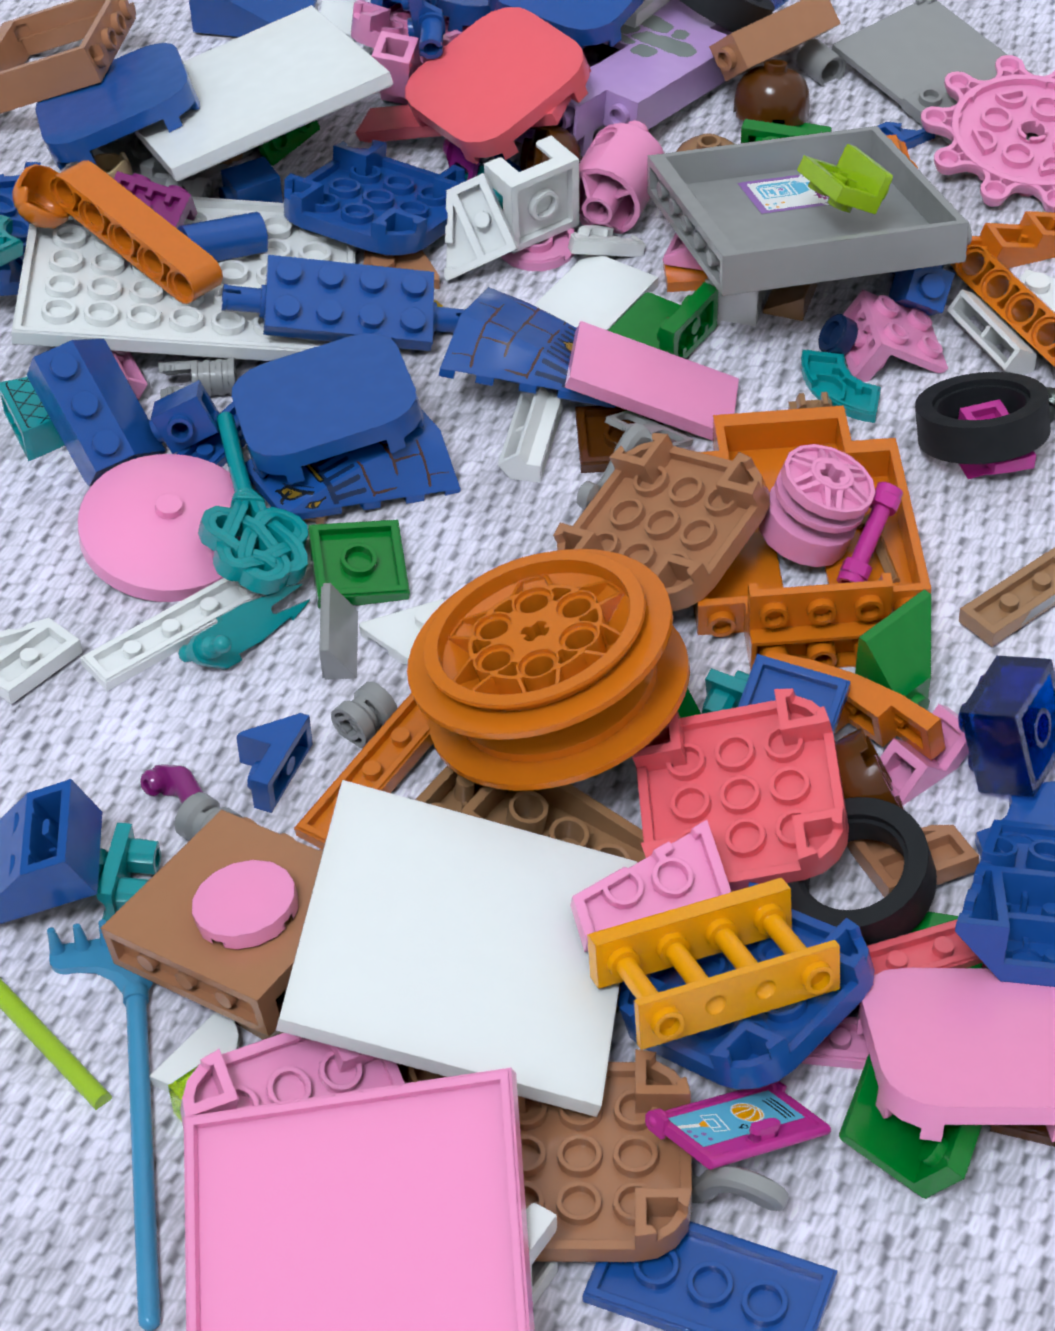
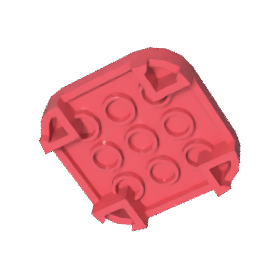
M505 7L492 11L477 20L443 47V53L440 57L428 59L410 76L405 86V98L419 125L422 128L426 125L430 126L462 150L467 161L478 164L480 158H488L503 154L505 160L519 153L514 140L537 123L550 110L569 96L577 103L582 101L588 94L586 83L592 71L583 49L575 40L528 10L520 7Z
M793 688L774 689L776 698L774 701L680 718L677 711L661 733L632 756L637 770L644 840L641 845L645 857L651 856L654 849L668 841L672 844L691 833L693 827L707 820L731 892L747 888L749 882L761 884L781 877L786 883L806 880L823 874L837 863L848 845L849 825L837 758L836 741L824 706L819 707L811 700L796 696Z

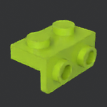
M850 144L845 146L837 166L803 155L797 171L810 181L808 184L810 189L828 196V204L847 213H850L852 208H856L876 215L882 200L888 194L889 186L893 179V175L859 148Z

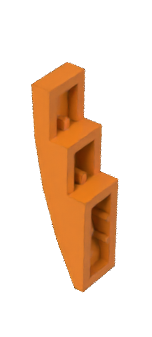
M1025 211L1020 224L985 223L980 235L972 236L970 245L984 247L1007 268L1055 258V213Z
M768 651L763 655L851 681L850 691L834 734L850 723L857 729L862 728L866 736L882 747L898 736L931 761L945 750L941 718L905 696L858 674L816 660L774 651Z

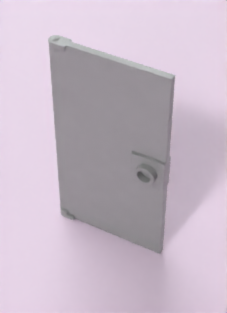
M916 0V3L832 44L834 52L901 105V109L921 125L920 116L925 108L931 106L945 108L957 104V101L947 94L944 85L945 77L949 73L959 71L969 74L978 80H990L997 75L995 69L996 60L1001 56L1008 55L937 0ZM1028 133L1026 139L1029 140L1030 137H1037L1039 135ZM938 135L949 145L952 144V141L947 137Z

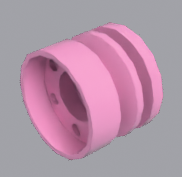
M817 444L799 446L789 452L775 484L770 490V506L759 525V532L771 548L793 562L812 567L833 565L844 556L854 537L857 526L861 524L865 513L873 501L876 493L873 479L859 462L850 455L833 447Z

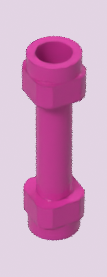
M878 482L875 488L876 493L870 505L871 512L852 556L847 557L842 563L836 580L838 583L868 580L872 571V567L868 564L888 516H893L900 505L903 491L899 487L887 482Z

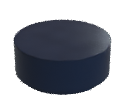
M836 314L829 318L819 334L818 343L820 350L845 356L856 341L858 334L857 323L843 314Z

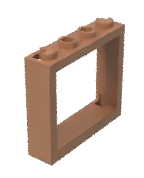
M71 0L2 23L0 26V114L102 82L136 19L134 3L129 4L128 0ZM83 39L79 47L25 64L31 55Z

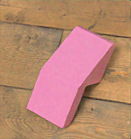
M938 704L932 714L941 718L945 750L931 761L906 741L895 738L892 739L880 757L892 780L893 790L891 792L894 797L900 796L903 805L956 770L982 735L945 705Z

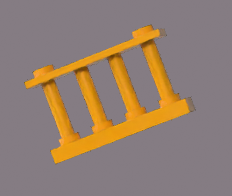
M782 877L587 934L590 978L597 988L600 989L624 982L636 998L634 1000L637 1045L641 1050L840 989V945L836 940L808 948L792 930L791 888ZM772 938L785 954L757 962L745 945ZM723 952L735 970L708 977L696 960ZM674 967L686 984L658 992L646 975Z

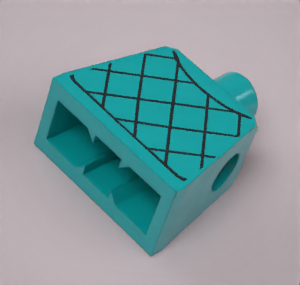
M28 377L0 382V398L3 412L28 461L65 446Z

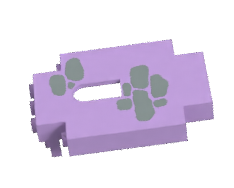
M670 0L636 28L623 24L621 27L622 40L613 46L620 51L590 67L592 72H590L586 83L588 94L580 103L571 99L558 126L563 127L575 136L581 149V156L585 155L591 145L594 130L602 125L627 124L630 121L636 120L645 124L649 130L725 82L724 76L717 66L709 46L732 32L698 14L680 0ZM528 129L515 141L523 144L524 138L532 139L536 130Z

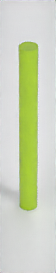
M0 978V1009L95 1110L112 1099V1095Z

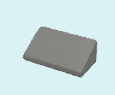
M323 583L321 587L319 644L322 678H325V680L357 678L358 611L331 583Z

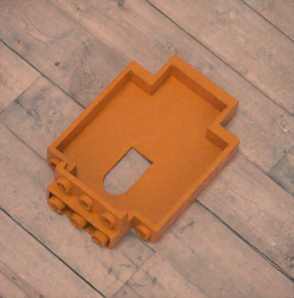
M844 405L713 415L714 451L700 453L731 461L734 460L739 452L751 457L762 475L769 492L774 486L789 452L799 446L811 444L833 447L850 455L866 469L873 479L874 488H876L878 482H887L899 487L903 491L897 512L893 516H888L881 533L901 582L893 583L891 573L884 572L875 549L868 564L872 567V571L867 581L838 583L836 581L843 561L847 557H851L863 530L861 528L856 529L844 556L833 565L824 566L828 584L783 587L777 552L767 544L759 532L758 526L715 588L703 600L693 605L698 635L726 637L732 633L744 632L750 672L757 654L764 655L768 651L816 660L837 668L856 667L858 640L862 634L925 589L931 593V584L896 438L852 441ZM870 507L864 516L868 515L871 512Z

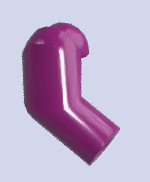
M155 765L152 769L146 770L140 779L142 790L147 795L156 796L162 793L164 796H178L182 804L191 795L198 792L204 793L192 772L185 766Z

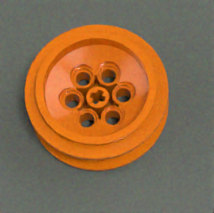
M566 549L538 553L507 562L482 574L455 592L438 607L418 633L410 651L407 676L414 700L421 711L429 718V732L434 747L440 758L450 769L465 779L486 787L527 791L549 789L588 779L619 765L647 746L661 733L678 711L689 685L690 660L681 635L672 625L673 611L668 592L662 581L652 570L635 559L610 551Z

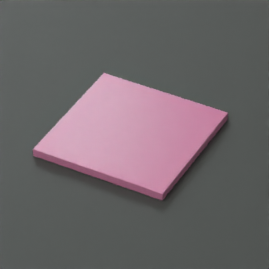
M512 1068L184 1117L186 1331H535L517 1078Z

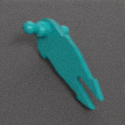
M297 584L285 586L277 593L240 604L216 617L217 623L194 635L188 645H183L179 649V658L183 662L193 661L202 666L223 670L228 669L242 661L240 653L264 640L287 619L294 620L310 599L276 614L272 612L271 608L274 604L302 585Z

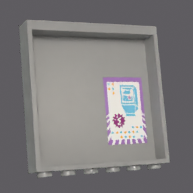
M878 126L647 156L648 195L722 296L966 262L967 245H970L972 240L970 223ZM850 144L859 148L893 175V179L890 183L888 194L882 200L876 215L856 208H852L851 212L847 213L828 204L829 197L808 187L810 181L797 171L803 155L837 166L845 146Z

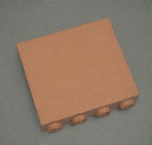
M221 809L100 928L113 963L270 1037L276 1030L280 1016L275 1000L287 988L323 849L317 850L296 841L288 834H279L258 825L250 818H241ZM249 860L273 862L286 869L297 889L298 911L294 918L292 914L290 915L289 919L284 923L286 929L277 937L259 946L243 949L224 948L223 942H217L212 939V944L202 937L192 915V899L200 884L209 876L228 865Z

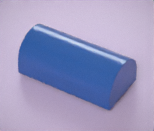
M259 212L181 225L177 228L208 252L217 262L268 252L267 229Z

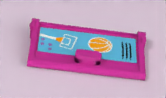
M780 1081L761 1088L729 1092L665 1111L660 1108L650 1110L645 1115L646 1126L654 1135L661 1140L667 1136L709 1170L831 1133L830 1125L786 1093L787 1086Z

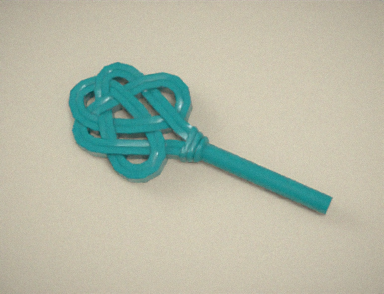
M222 412L217 416V423L234 494L230 508L214 506L204 511L198 535L202 544L214 551L213 565L217 574L229 581H238L241 586L255 593L263 595L277 593L287 585L297 584L305 576L308 566V554L305 550L308 538V525L300 516L287 510L275 507L266 508L264 498L251 487L234 416L230 412Z

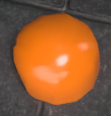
M38 164L26 167L17 179L12 191L13 203L18 214L33 226L55 229L65 223L70 215L55 203L49 190L50 179L59 173L50 167Z

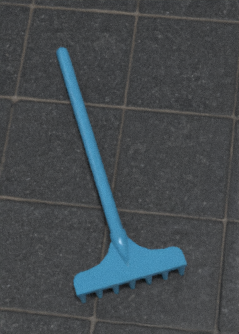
M99 920L100 938L93 940L87 939L79 923L74 924V943L62 944L55 929L50 927L47 929L50 950L49 961L51 968L56 973L65 975L74 973L98 974L111 980L123 994L127 1019L138 1323L145 1331H152L160 1325L161 1321L147 1019L149 989L154 982L113 963L100 929L106 923V920Z

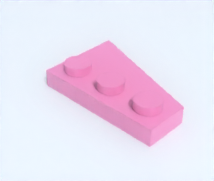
M705 820L692 828L691 833L672 844L668 841L654 849L651 856L630 868L623 867L572 897L570 906L584 952H588L587 934L731 892L708 821Z

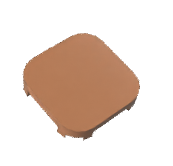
M652 433V442L640 444L627 452L620 446L609 457L615 468L613 473L574 525L571 526L560 522L553 536L557 542V551L566 549L610 551L625 555L644 564L662 581L668 592L672 611L686 609L703 600L715 588L764 519L770 506V492L751 457L739 452L734 460L731 461L673 446L668 434Z
M635 1049V1062H608L602 1106L597 1117L518 1096L526 1209L530 1204L536 1203L557 1215V1230L534 1262H639L657 1259L675 1249L688 1233L692 1216L691 1155L667 1136L661 1140L654 1135L646 1126L645 1115L648 1111L658 1108L665 1111L690 1104L691 1093L687 1078H680L673 1069L656 1061V1052Z

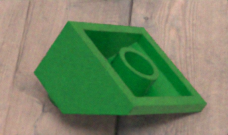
M924 589L859 637L855 674L905 696L926 710L930 704L928 697L931 681V593Z

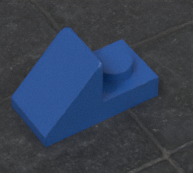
M298 713L238 733L236 739L240 763L252 766L248 775L247 786L252 792L254 808L269 813L273 812L313 745L310 716L307 714Z

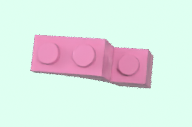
M381 30L371 56L390 71L394 84L378 93H381V100L406 105L408 102L405 98V86L410 76L423 64L419 54V38Z

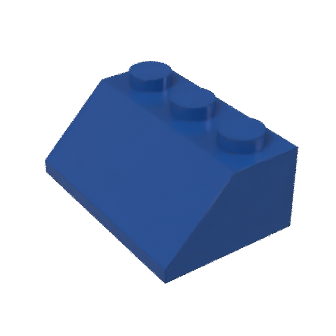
M104 338L71 340L32 358L26 375L88 486L93 485L103 474L124 462L143 456L161 454L166 451L163 444L159 443L153 435L146 413Z

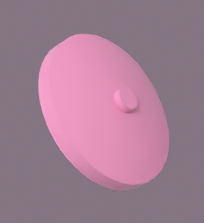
M180 454L143 456L112 468L97 479L89 488L79 509V544L86 562L98 577L113 588L130 596L149 601H182L219 581L223 577L217 574L214 568V551L202 544L198 535V529L205 510L214 506L230 508L234 494L230 472L204 459Z

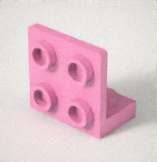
M865 290L860 292L843 315L854 320L858 326L856 341L851 350L845 355V359L850 373L863 382L870 381L876 372L884 367L890 355L935 373L947 371L948 366L942 353L943 348L933 330L932 320L925 312L916 308L911 310L897 304L886 295L877 296Z

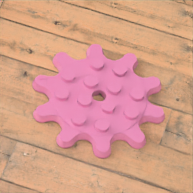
M1004 55L996 60L995 69L997 75L990 80H978L969 74L959 71L949 73L945 77L944 85L947 94L955 99L957 104L945 108L931 106L925 108L920 116L925 131L947 137L952 141V144L935 152L934 163L937 171L943 175H953L961 172L976 174L983 181L980 193L983 202L988 206H1000L1010 195L1017 193L1021 196H1035L1040 200L1046 212L1055 213V70L1046 76L1033 75L1026 70L1021 59L1013 55ZM1028 133L1039 135L1037 137L1032 136L1029 140L1026 139Z

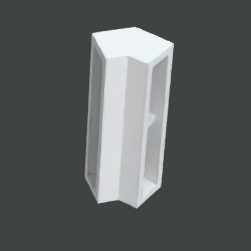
M961 289L947 309L954 317V320L1005 372L1021 375L1034 372L1037 354L978 294ZM975 316L986 327L984 331L981 332L968 318ZM1002 344L1011 353L1009 359L1006 358L996 345Z
M540 387L536 394L520 393L497 464L510 479L541 483L563 411V399L557 398L555 393H549L545 387Z

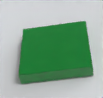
M398 520L313 524L308 526L318 608H321V587L323 583H331L353 606L409 599L410 591Z

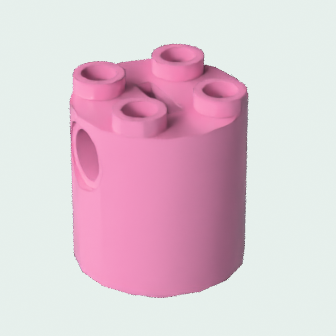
M633 120L627 124L617 123L606 126L597 133L580 161L579 222L582 225L614 228L613 233L622 234L633 228L650 199L647 193V156L664 153L660 143L648 132V128L642 122Z

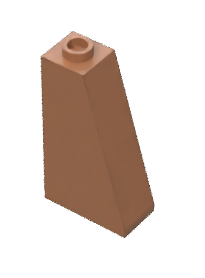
M801 0L727 35L709 46L725 81H728L750 71L754 67L764 65L766 60L777 59L800 48L808 41L840 25L841 22L830 0Z

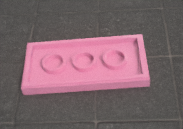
M580 321L575 331L565 388L713 441V415L735 413L739 378Z

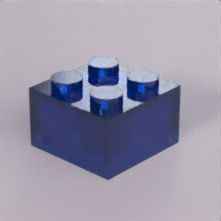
M997 655L986 673L980 677L978 685L967 702L962 704L958 723L960 730L965 733L969 750L968 764L970 770L975 774L979 792L1035 797L1055 764V671L1052 659Z

